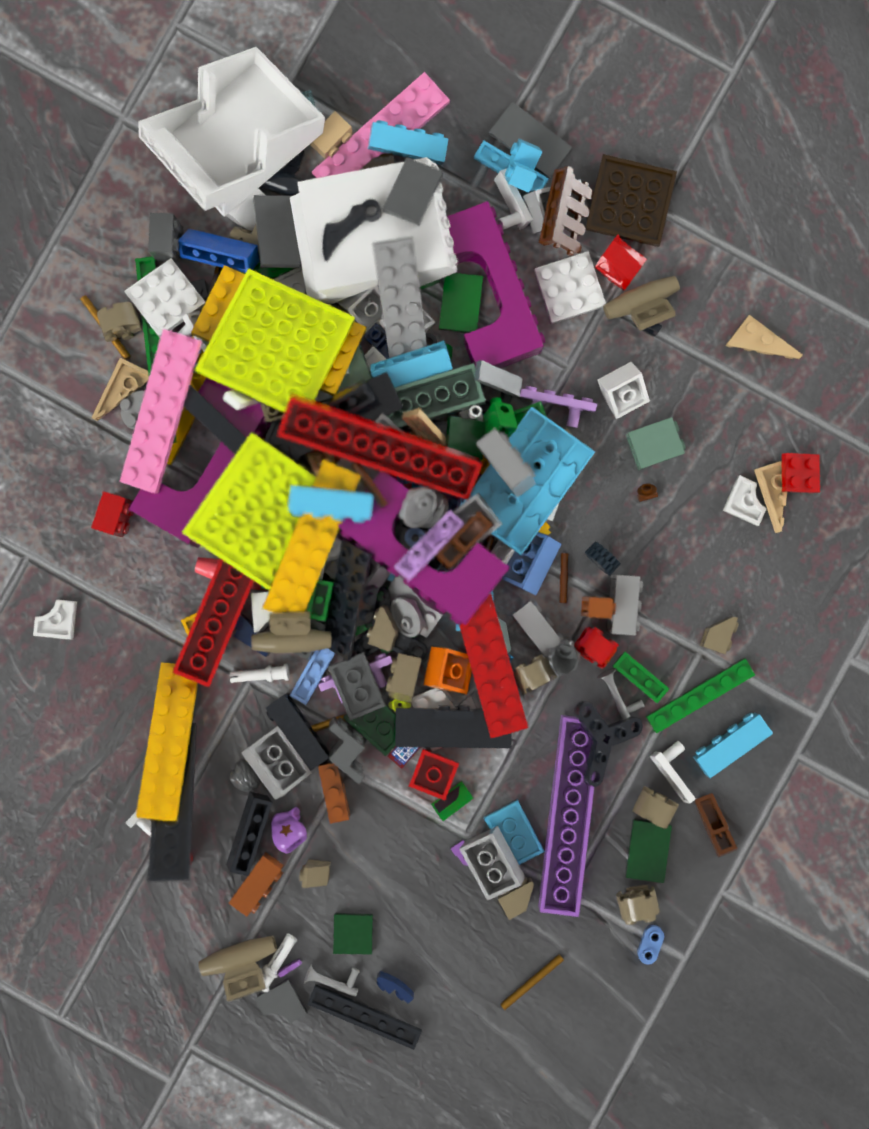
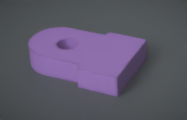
M461 840L451 847V850L455 856H458L463 865L468 866L459 849L465 842Z
M300 959L292 961L280 968L278 975L281 978L300 966L302 962Z

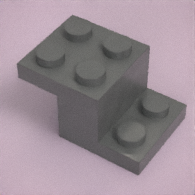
M334 716L329 721V729L340 739L329 751V760L360 784L364 779L363 766L355 758L364 749L363 736L355 729L353 731L350 730L348 723L341 717L337 719Z

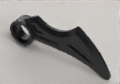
M368 199L362 204L352 206L349 215L338 223H326L322 241L323 256L326 262H328L340 242L364 221L375 222L381 217V207L376 200ZM368 207H375L377 210L374 214L369 215L366 213Z

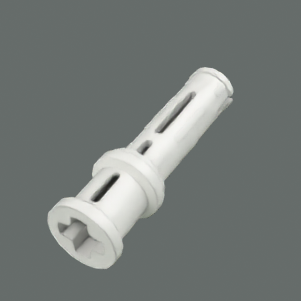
M288 664L276 667L268 665L264 669L230 671V676H238L230 678V682L256 680L273 682V680L279 679L289 681Z
M286 934L269 964L264 965L262 968L266 989L262 990L263 992L270 990L269 986L274 978L278 977L280 966L297 942L293 935Z

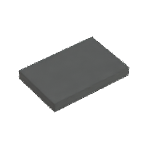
M406 158L383 206V212L419 226L441 181L443 171Z
M364 652L351 656L349 661L342 660L328 666L350 720L386 706Z

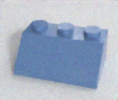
M537 532L522 555L516 551L514 552L507 564L509 570L502 580L536 596L561 543L545 534Z

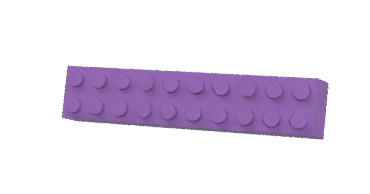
M561 715L538 908L543 913L579 917L594 787L586 784L583 778L585 777L584 774L588 765L587 760L592 739L574 716ZM596 772L592 774V781L595 780Z

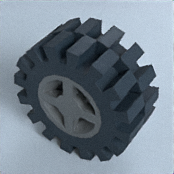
M596 541L585 551V555L609 576L621 565L611 552Z

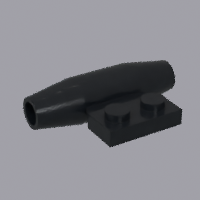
M302 150L259 188L284 196L298 194L297 182L305 180L294 174L300 169L305 151Z

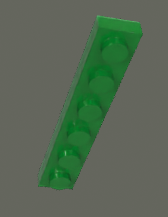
M743 658L650 713L646 718L657 734L755 676V673L746 658Z

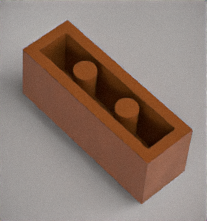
M582 597L581 616L612 618V614L615 615L616 603H613L612 598Z
M331 761L321 763L318 769L329 822L331 824L349 820L351 815L341 769Z
M265 852L229 901V904L246 917H248L250 912L254 914L261 905L258 901L262 896L266 898L272 890L270 887L273 881L278 882L283 875L281 870L284 865Z

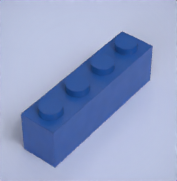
M188 229L178 240L180 257L222 268L225 265L242 273H246L248 269L253 270L259 263L258 245L193 229Z

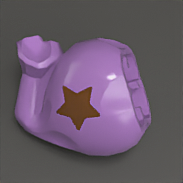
M297 807L287 812L276 813L272 818L271 831L274 845L284 853L292 852L307 839L306 828L303 823L299 822L300 810Z

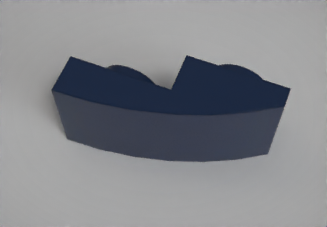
M375 323L363 337L386 359H389L386 331Z
M382 971L377 973L376 983L382 991L386 990L390 994L396 990L397 997L401 1001L405 1000L407 1004L414 999V992L401 980Z

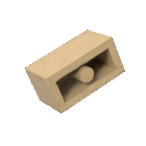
M334 111L324 122L323 133L310 145L324 159L328 156L332 158L339 151V147L352 137V127Z

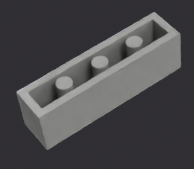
M528 601L511 615L541 654L547 657L550 662L549 649L559 645L565 638L560 632L555 633L552 629L554 624L548 617L544 618L541 615L542 609L537 602L532 603Z

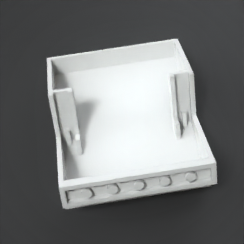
M257 47L198 67L197 100L138 121L140 139L205 211L216 207L225 217L323 133L325 117L273 65L265 54Z
M427 157L415 159V161L439 170L437 164ZM404 162L297 182L299 193L290 197L306 294L327 305H331L377 285L379 286L372 243L378 241L413 237L419 287L457 272V258L453 253L452 246L454 242L449 233L450 222L446 217V203L442 197V184L439 183L418 226L383 212V206ZM368 199L376 200L381 207V217L375 222L364 221L340 242L328 262H326L322 248L326 223H338L349 215L352 206L362 204ZM373 206L368 207L366 213L372 215L377 209Z

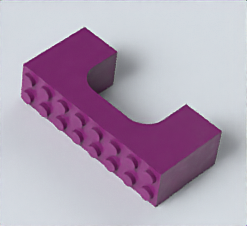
M488 201L447 216L450 222L449 233L454 242L452 248L457 258V264L473 262L482 267L500 310V317L491 325L464 334L463 343L471 364H474L475 368L477 361L482 360L501 369L541 354L545 338L542 332H538L537 317L535 314H531L530 299L528 296L525 297L523 289H525L521 278L518 279L516 271H518L514 260L511 261L509 257L511 253L507 242L504 243L502 239L504 235L500 224L497 225L495 220L497 217L496 211L493 206L490 207Z
M206 377L198 393L246 438L253 433L264 441L266 438L265 434L272 422L266 423L261 404L257 403L237 410L223 400L225 393L233 389ZM220 441L218 449L193 488L187 491H175L161 483L158 494L140 489L129 510L183 542L199 548V543L182 532L236 455Z
M380 471L373 482L388 505L382 509L373 497L370 520L365 519V522H355L353 518L345 517V520H342L338 527L341 529V535L350 542L353 539L357 541L356 546L367 552L370 551L373 554L371 556L372 559L381 566L384 563L388 565L387 570L398 578L401 574L394 567L409 551L398 543L395 529L401 519L400 511L409 490L386 472ZM476 543L456 569L450 572H438L425 565L410 581L403 577L404 580L402 582L412 590L415 587L419 589L420 592L418 594L428 602L431 599L436 602L434 607L443 614L446 611L452 615L450 619L460 626L463 623L466 626L508 572L509 566L479 543Z

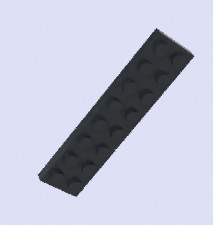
M192 723L177 822L151 819L149 882L190 881L197 737L196 723Z

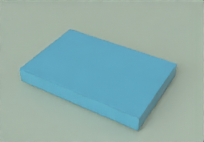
M518 799L484 816L489 829L496 826L499 827L519 865L545 852Z

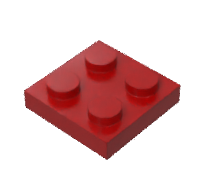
M781 454L782 492L820 493V454Z

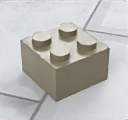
M398 653L397 659L393 658L390 672L393 674V677L388 678L386 692H389V698L411 703L421 658Z

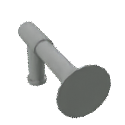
M616 669L605 671L598 675L597 678L603 679L608 685L622 720L630 717L629 713L645 707L641 699L626 707L613 679Z
M311 964L305 976L304 984L307 981H317L356 997L358 988L353 987L360 970L352 967L351 974L345 984L317 973Z

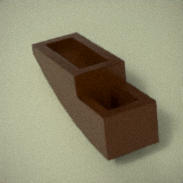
M478 511L434 557L449 570L493 524Z
M713 793L694 800L718 858L736 851L737 846L729 831L730 828Z

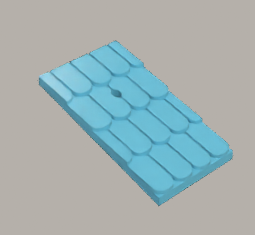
M533 407L529 409L517 426V430L509 437V442L512 445L511 448L515 447L524 460L522 463L527 462L536 475L534 477L536 484L517 498L490 464L473 487L469 497L471 499L474 495L480 493L502 522V525L491 534L520 555L525 551L595 453L590 447ZM536 462H539L541 466H536Z

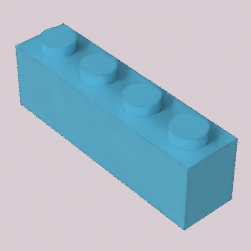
M381 120L372 123L367 149L388 154L392 153L393 155L411 159L427 157L433 163L439 165L445 162L448 138H444L443 134L433 133L430 135L426 134L425 130L422 129L407 130L406 126L398 124L395 127L389 126L387 122Z
M445 341L370 365L373 378L387 372L394 388L453 369Z
M290 485L288 511H291L292 515L304 516V513H310L315 518H324L325 515L333 516L332 519L345 520V517L353 518L355 522H365V519L370 520L373 495L364 492Z
M751 712L745 715L741 723L731 725L727 729V733L722 736H716L711 740L712 743L707 747L703 746L695 752L696 755L693 758L707 777L712 778L773 734L760 714Z

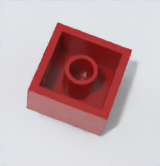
M103 491L91 528L113 536L123 537L124 534H127L130 527L128 523L129 518L134 514V512L129 510L133 500Z
M423 748L409 787L445 800L459 762Z

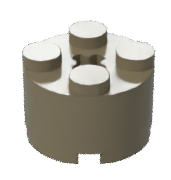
M131 302L112 304L113 308L107 310L104 307L97 312L101 330L107 342L114 341L117 338H123V340L132 339L134 333L142 330L137 310Z
M542 654L533 658L532 664L526 666L524 663L514 669L515 680L523 695L527 693V689L531 692L551 681L550 677L553 680L557 678L548 658L543 657Z
M644 786L632 811L642 818L650 820L655 825L666 829L679 804L670 799L666 801L667 796L659 792L653 794L654 791Z
M648 885L626 888L627 892L624 894L621 891L616 894L621 918L625 921L626 925H633L637 921L642 920L645 922L656 920V915L659 914L660 909L653 886H651V889H648Z

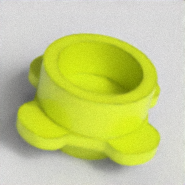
M394 699L389 702L388 707L396 712V708H410L411 703Z

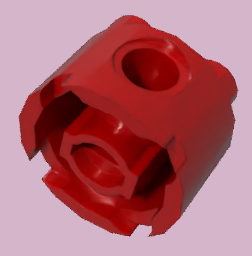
M586 627L574 643V647L586 660L592 664L596 661L598 662L597 667L604 669L619 645L610 638L608 640L602 636L604 633L598 628Z

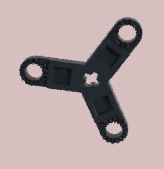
M381 586L378 591L385 593V599L383 601L376 600L374 614L376 609H380L383 605L388 606L390 610V592L384 586ZM372 619V627H374L375 619ZM400 632L392 649L397 653L421 658V660L428 653L425 643L413 637H407ZM367 634L355 641L353 650L357 654L364 652L366 657L379 648L368 644L370 638L367 637ZM420 646L423 649V654L421 656L414 655L413 647Z
M581 701L576 705L575 717L592 739L587 760L588 765L585 770V777L583 778L586 784L597 787L603 781L612 746L640 735L643 725L642 721L636 717H628L625 720L607 725L591 703ZM584 707L587 709L585 716L582 715ZM634 723V727L636 728H634L635 730L631 731V726ZM594 772H596L595 774H596L597 776H595V777H596V778H594L595 780L592 781V778H591V777H592V774H593Z

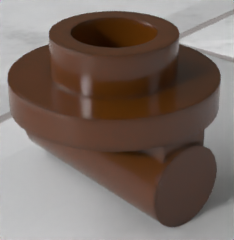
M643 484L637 490L639 502L658 497L657 488L652 484Z

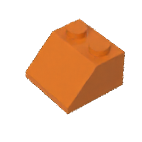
M431 647L423 685L467 694L472 673L468 655L448 648Z

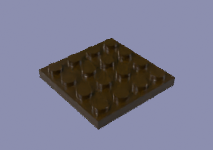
M603 154L585 230L613 237L619 235L622 239L659 247L677 171Z

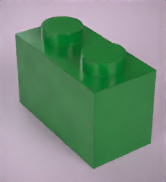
M317 580L307 612H310V618L327 621L334 582Z

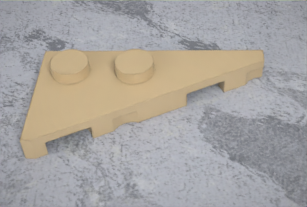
M751 315L747 316L726 344L727 347H737L747 351L753 350L757 351V353L780 355L789 359H800L802 357L800 352Z
M120 358L94 411L92 419L99 421L118 406L123 399H126L131 393L136 392L149 380L148 371Z
M782 461L754 470L775 533L782 531L784 525V518H782L783 506H786L787 492H782Z

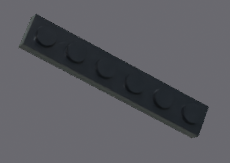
M315 984L307 1005L413 1050L422 1033V1029L317 984Z

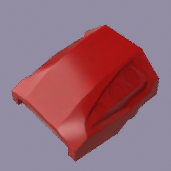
M617 235L601 256L595 268L610 282L625 291L647 259Z

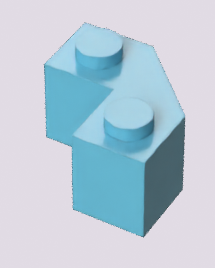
M520 138L517 143L514 142L510 150L509 165L505 172L507 183L529 193L537 177L534 169L543 151L539 147Z

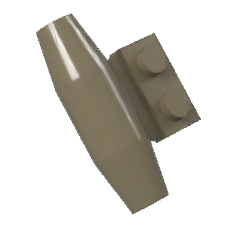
M675 276L645 283L620 294L603 305L604 313L608 320L631 315L633 322L641 331L675 316V310L666 298L680 290L679 282Z
M310 612L269 613L270 631L252 634L251 637L252 650L301 653L331 648V632L311 629Z
M274 936L250 939L220 949L199 961L201 975L209 976L225 973L223 984L226 998L229 1002L265 990L266 985L263 972L256 962L277 951L276 940Z

